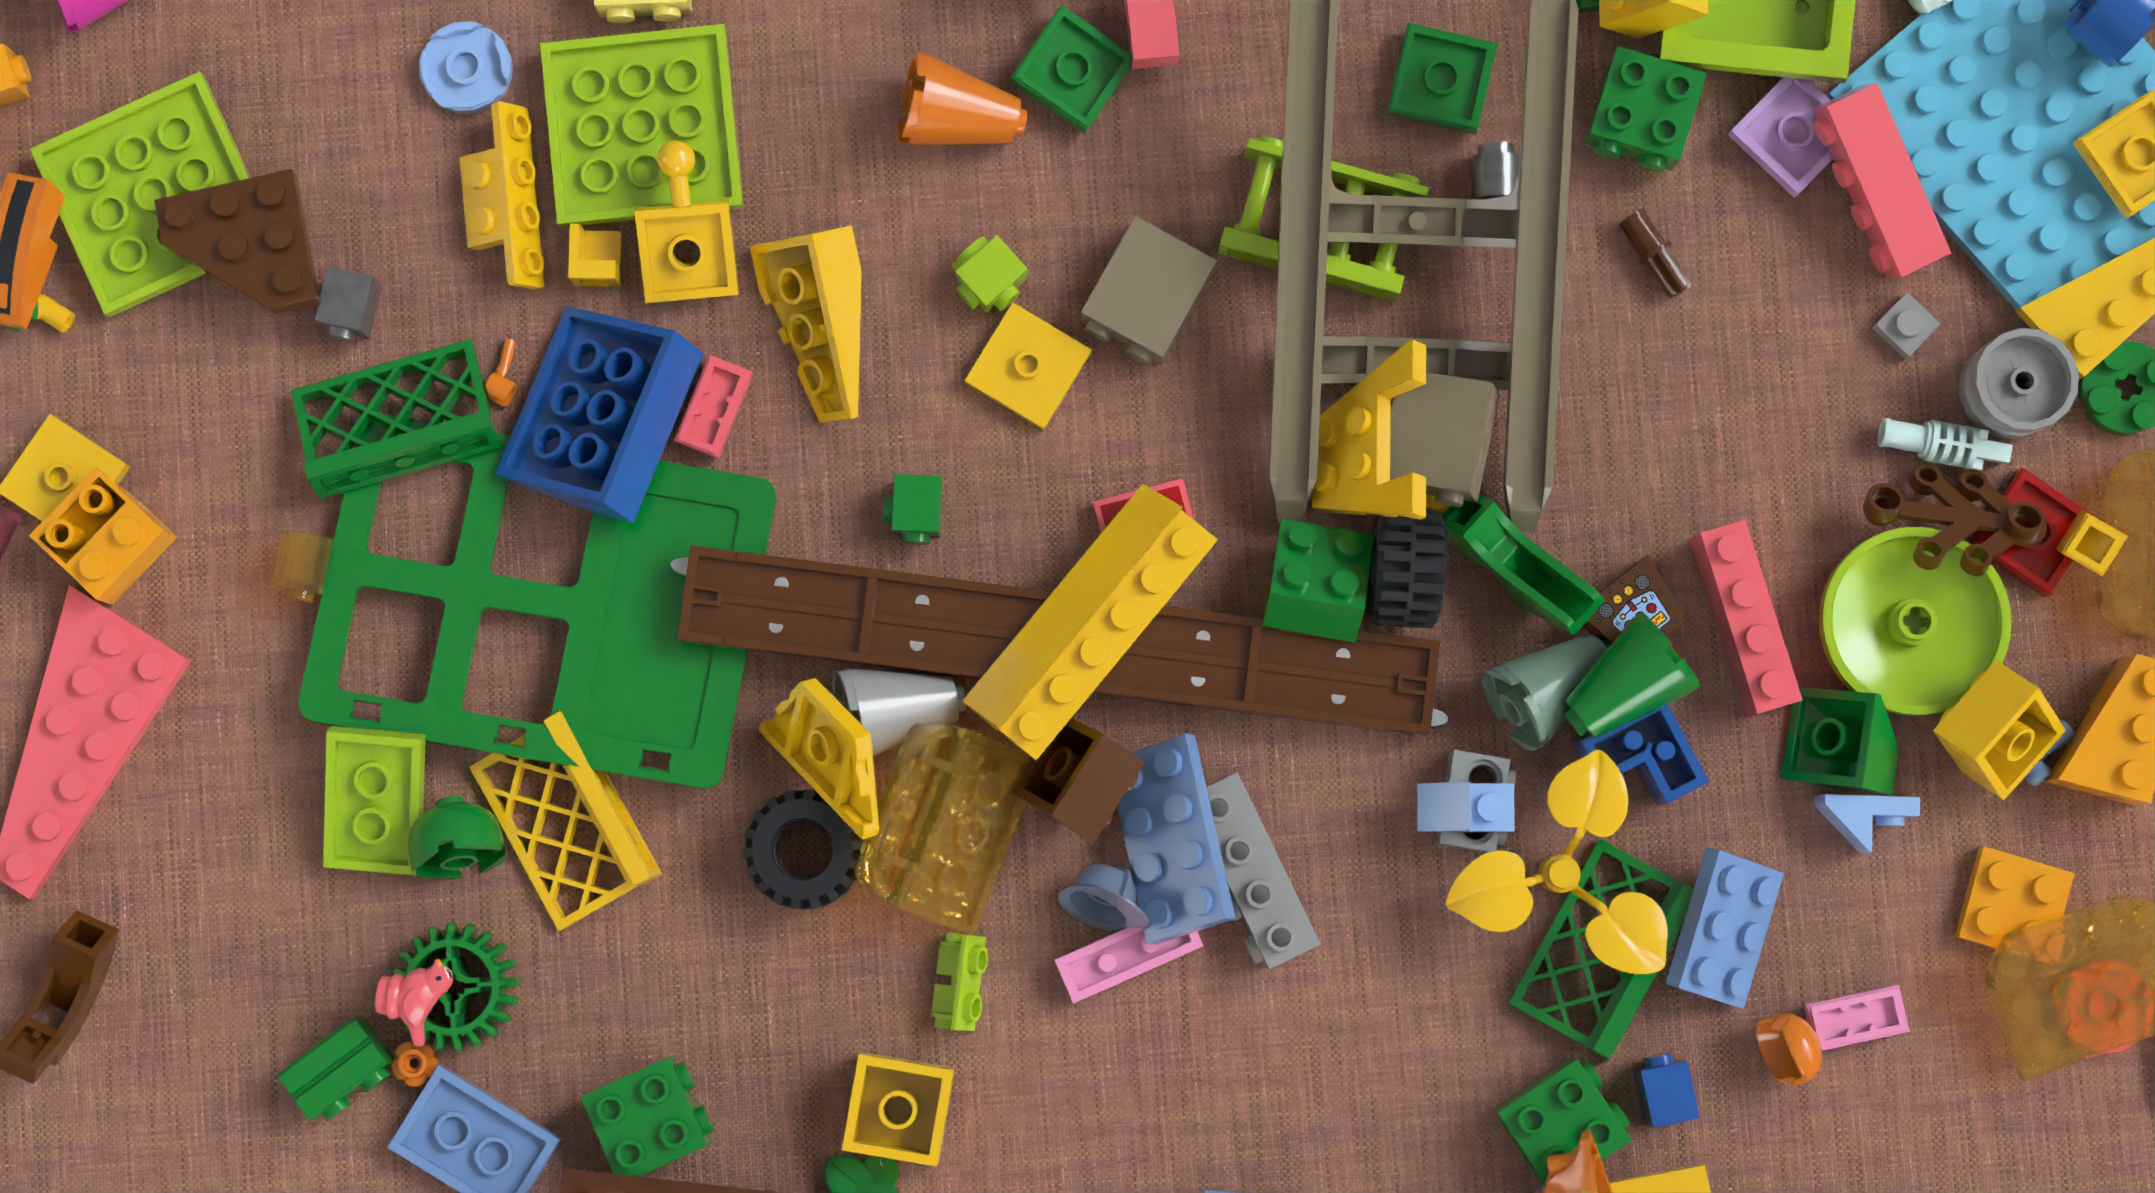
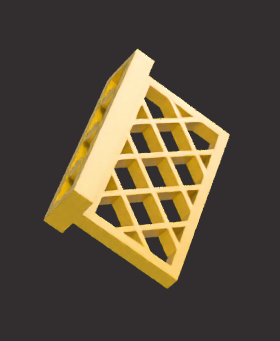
M559 711L543 720V724H546L555 743L579 767L563 766L566 773L558 771L559 765L551 764L549 769L527 762L528 759L519 758L518 760L509 756L492 753L469 768L557 930L562 931L642 884H646L661 876L662 872L608 774L591 769L564 715ZM526 734L509 744L525 746L524 739ZM500 761L517 766L510 792L495 788L485 770ZM525 768L548 775L541 800L519 794ZM556 777L571 781L577 793L572 809L550 803ZM500 796L508 798L506 807ZM516 801L539 807L533 832L518 829L513 822L512 815ZM582 804H584L589 814L581 812ZM547 810L570 816L564 841L541 835ZM578 819L593 822L599 831L595 851L572 844ZM522 837L530 839L529 847H527ZM539 842L562 848L555 874L540 870L534 858ZM605 844L611 855L603 853ZM570 851L593 857L586 883L563 876ZM601 860L617 864L626 882L612 890L595 886ZM545 878L553 880L551 889L548 886ZM561 883L584 889L579 909L566 917L557 902ZM592 892L602 895L590 902Z

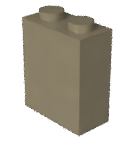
M1135 216L1081 311V321L1087 324L1085 331L1103 342L1109 343L1110 339L1113 338L1128 346L1125 352L1143 364L1150 365L1153 360L1162 365L1212 276L1217 260Z
M1426 373V385L1394 397L1390 413V480L1414 472L1426 477V495L1435 496L1434 501L1454 507H1462L1463 501L1478 503L1500 395L1494 384L1488 381Z

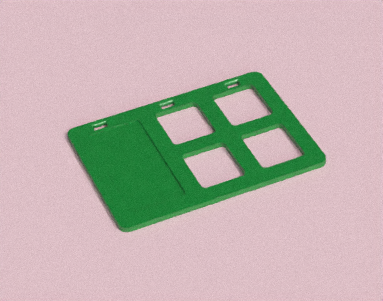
M382 414L392 420H395V418L397 417L393 415ZM409 418L404 426L418 430L425 428L429 421ZM371 420L359 439L367 443L380 441L388 427ZM498 433L501 444L499 448L450 461L471 466L473 468V477L456 557L449 566L370 553L368 546L382 481L344 492L298 700L299 710L307 720L317 724L337 727L426 734L425 742L563 766L579 767L555 743L546 724L506 719L464 710L463 701L481 615L487 609H495L568 623L569 630L551 716L559 711L562 712L591 769L598 772L704 790L714 788L722 781L748 650L680 642L677 639L686 576L676 573L671 567V562L677 558L689 557L690 545L766 555L777 501L775 489L769 481L758 477L659 461L634 523L592 512L579 580L573 587L500 576L492 573L491 567L509 481L495 475V472L511 435ZM364 588L441 600L445 604L426 698L420 703L341 690L339 687L358 593ZM356 702L382 706L380 721L352 717ZM500 726L525 730V746L497 742ZM644 751L671 755L670 770L640 766L643 761Z

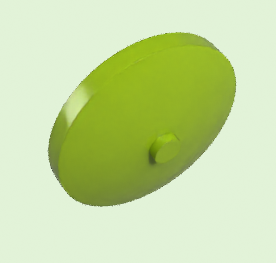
M1904 527L1889 530L1867 539L1852 549L1838 563L1830 575L1822 594L1819 609V631L1824 653L1830 666L1850 691L1880 694L1886 711L1890 713L1923 716L1946 711L1955 706L1968 692L1977 675L1986 671L1995 660L2003 663L2008 651L2012 622L2010 603L2005 587L1991 564L1987 572L1982 576H1972L1963 571L1960 566V559L1966 547L1970 545L1968 542L1963 540L1947 551L1940 566L1934 570L1922 569L1914 562L1913 553L1919 541L1927 537L1932 538L1941 530L1926 527ZM1924 551L1929 556H1935L1929 551ZM1971 557L1975 562L1982 563L1979 559Z

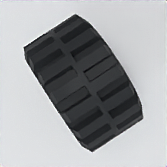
M1426 510V518L1412 519L1407 516L1393 518L1377 514L1372 532L1374 540L1369 572V612L1375 626L1433 629L1440 616L1445 582L1446 533L1442 516L1439 511Z
M791 790L765 802L766 805L761 810H757L753 815V821L750 827L746 828L744 835L746 844L745 848H743V858L746 859L748 867L746 871L749 878H752L757 885L755 887L762 894L768 896L771 901L796 909H815L827 906L839 897L844 896L850 890L854 881H857L861 873V865L865 860L863 844L865 840H862L815 790ZM803 821L820 825L828 833L833 848L828 866L818 875L809 878H798L789 874L780 865L777 857V843L780 835L790 825Z

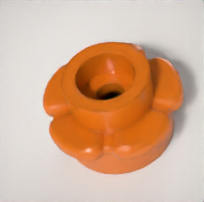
M412 1041L401 1043L394 1052L396 1057L391 1063L392 1073L398 1080H404L407 1086L419 1087L424 1085L439 1065L434 1048L428 1042L423 1046H414ZM414 1058L419 1061V1065L416 1068H413L410 1064Z

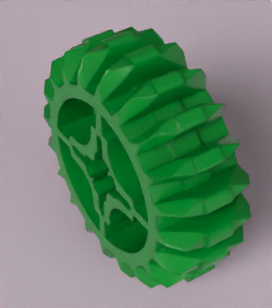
M449 922L445 927V938H443L437 926H432L427 929L430 944L420 936L413 937L411 942L418 954L415 955L406 950L401 951L399 958L409 964L407 970L394 968L391 975L401 974L405 977L412 970L424 968L435 954L445 949L446 959L442 960V965L449 968L452 974L455 973L456 981H464L465 984L476 983L477 987L465 988V992H458L460 996L458 1000H456L454 992H446L439 997L445 1008V1016L450 1017V1025L441 1023L428 1014L424 1023L425 1043L435 1033V1049L444 1050L448 1044L449 1037H451L454 1051H463L466 1044L465 1035H467L472 1046L479 1047L483 1045L481 1029L493 1038L499 1035V1030L492 1020L495 1018L500 1022L509 1023L512 1019V1016L501 1009L502 1004L517 1005L519 1002V998L515 995L506 994V987L519 986L521 984L520 978H506L504 972L513 969L517 965L516 960L508 959L500 963L498 957L505 953L507 945L499 943L489 949L488 946L493 938V933L489 930L480 934L476 941V925L466 924L461 937H459L457 923ZM461 948L475 953L485 963L490 977H475L470 974L466 968L465 958H461ZM491 991L489 1002L482 1014L471 1023L465 1025V1014L468 1013V1004L471 997L479 992ZM404 1022L403 1028L406 1031H410L409 1027Z

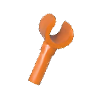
M509 338L505 339L496 371L489 376L486 382V391L489 399L504 407L511 403L518 384L506 378L516 346V341Z

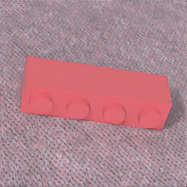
M1878 83L1861 85L1813 108L1812 110L1817 119L1813 122L1814 130L1820 142L1824 146H1829L1835 163L1832 164L1834 176L1840 186L1847 188L1854 204L1851 206L1852 217L1856 225L1862 231L1865 230L1872 245L1869 249V254L1876 269L1880 273L1884 272L1885 277H1904L1951 254Z
M1746 520L1708 530L1691 538L1690 542L1745 716L1749 717L1803 701Z

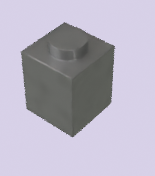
M327 266L320 294L321 304L317 307L314 321L324 329H327L326 336L333 339L354 342L355 336L370 338L382 284L372 275Z

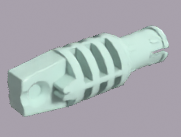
M1883 418L1877 437L1878 447H1890L1917 452L1918 457L1922 458L1923 461L1978 471L1982 470L1984 461L1999 464L2010 463L2013 447L2011 444L1988 440L1989 430L1936 420L1926 421L1923 425Z

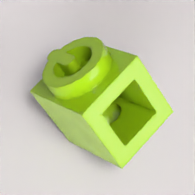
M998 235L990 241L985 236L980 237L969 245L951 265L955 270L956 280L960 284L955 288L956 292L971 309L974 310L979 305L986 314L995 307L999 311L1008 307L1021 293L1017 288L1029 278L1028 268Z

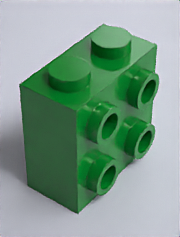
M1617 46L1609 59L1584 144L1593 146V151L1603 157L1619 159L1622 155L1638 160V166L1648 171L1662 173L1665 169L1672 171L1681 160L1707 73Z
M672 1055L581 1096V1100L614 1174L641 1176L712 1143L709 1133L714 1132L715 1128L704 1105L697 1107L690 1089L696 1087L685 1061L677 1063L675 1056Z
M1568 1058L1492 1110L1544 1189L1549 1173L1547 1157L1572 1152L1578 1146L1583 1132L1591 1131L1602 1160L1632 1140L1625 1131V1128L1631 1125L1628 1118L1615 1101L1607 1104L1598 1090L1603 1085V1082L1588 1061L1580 1064L1578 1059Z

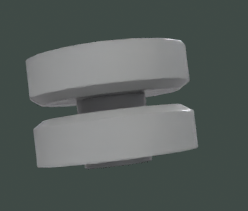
M2019 328L2000 334L1992 341L1984 344L1968 358L1959 377L1958 395L1964 413L1977 428L1989 430V435L1995 438L2016 440L2035 434L2053 425L2070 410L2078 394L2079 372L2072 353L2058 338L2039 329Z

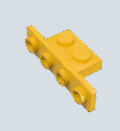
M499 101L491 104L495 148L459 157L467 248L483 250L504 244L507 283L511 286L539 289L544 287V260L541 253L540 216L537 210L536 173L533 165L529 112L526 107Z

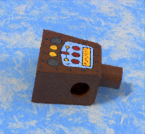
M1647 555L1599 592L1605 602L1583 627L1597 638H1604L1611 645L1629 621L1642 612L1666 636L1679 658L1684 659L1685 656L1668 635L1685 623V619L1656 566Z

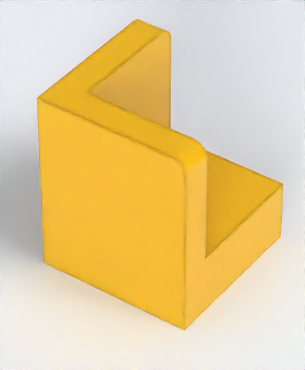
M570 223L568 278L575 287H621L623 237L619 231L584 230L580 224Z

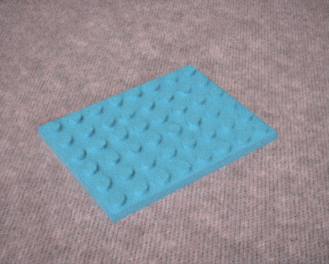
M1953 0L1931 11L1929 14L1918 16L1854 71L1844 84L1840 83L1827 97L1832 100L1861 85L1878 83L1939 225L2012 307L2017 310L2155 238V200L2125 219L2072 144L2151 90L2155 91V51L2142 37L2118 62L2114 60L2112 67L2108 68L2065 32L2066 28L2061 25L2070 13L2068 11L2076 0Z

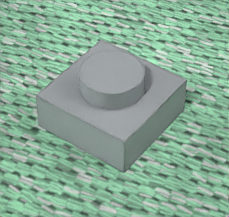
M1906 292L1873 325L1872 329L1899 355L1907 359L1941 323Z

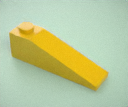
M852 225L750 246L759 292L765 305L773 304L783 326L778 330V333L784 345L791 343L800 364L797 375L819 422H832L858 417L862 271Z

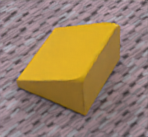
M2080 510L2056 550L2103 577L2128 536L2084 510Z

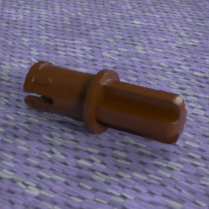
M1644 208L1631 214L1619 224V227L1624 231L1641 256V259L1638 261L1640 265L1646 264L1668 297L1678 296L1689 288L1691 280L1669 249L1672 243L1664 241L1647 216Z

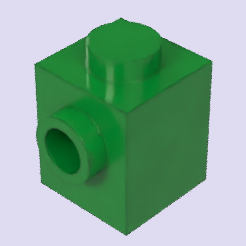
M894 474L893 495H885L884 523L892 524L894 536H902V543L928 545L930 544V537H941L942 476Z

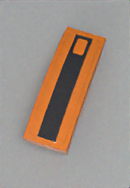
M7 172L0 192V325L27 330L58 247L50 236L65 195L48 179Z

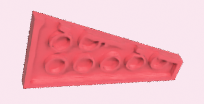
M72 585L68 587L0 835V881L28 899H35L191 662L182 654Z

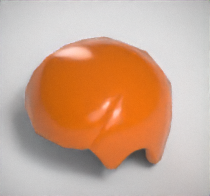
M1781 1013L1757 1022L1755 1034L1759 1049L1767 1067L1779 1083L1790 1082L1791 1086H1797L1817 1076L1822 1062V1047L1819 1036L1805 1019L1792 1013Z

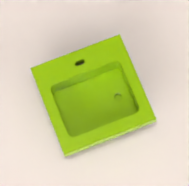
M1708 0V15L1662 30L1659 58L1689 68L1844 84L1848 79L1856 0Z

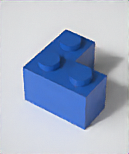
M1668 704L1597 738L1590 734L1572 743L1579 759L1594 750H1601L1612 759L1621 773L1636 766L1657 806L1668 804L1709 782Z

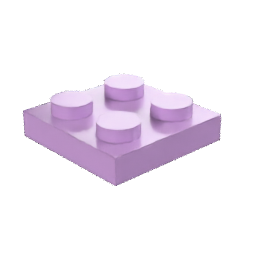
M1783 77L1729 132L1728 136L1795 198L1833 160L1829 146H1824L1816 135L1813 122L1817 119L1812 110L1830 101V99L1810 80Z

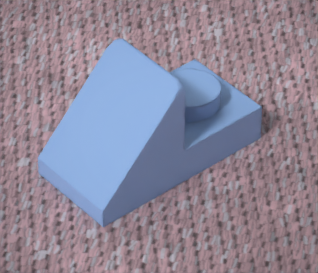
M1471 782L1417 784V832H1514V784Z
M1832 794L1814 796V806L1861 854L1872 852V817H1876L1877 826H1905V818L1920 816V797Z

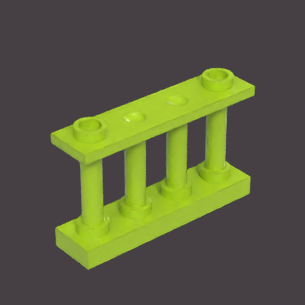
M1260 136L1259 140L1249 138L1244 158L1257 161L1241 222L1240 224H1235L1234 229L1224 227L1218 254L1277 270L1279 241L1261 237L1262 231L1258 227L1275 166L1282 168L1283 141L1269 136ZM1331 161L1332 181L1346 185L1345 192L1364 195V191H1368L1382 196L1427 197L1429 187L1419 185L1420 180L1414 176L1394 173L1393 177ZM1331 242L1330 249H1327V284L1392 302L1397 301L1405 278L1403 275L1396 274V268L1392 266L1398 244L1379 243L1375 260L1370 261L1367 266L1350 261L1351 255L1348 254L1350 242Z

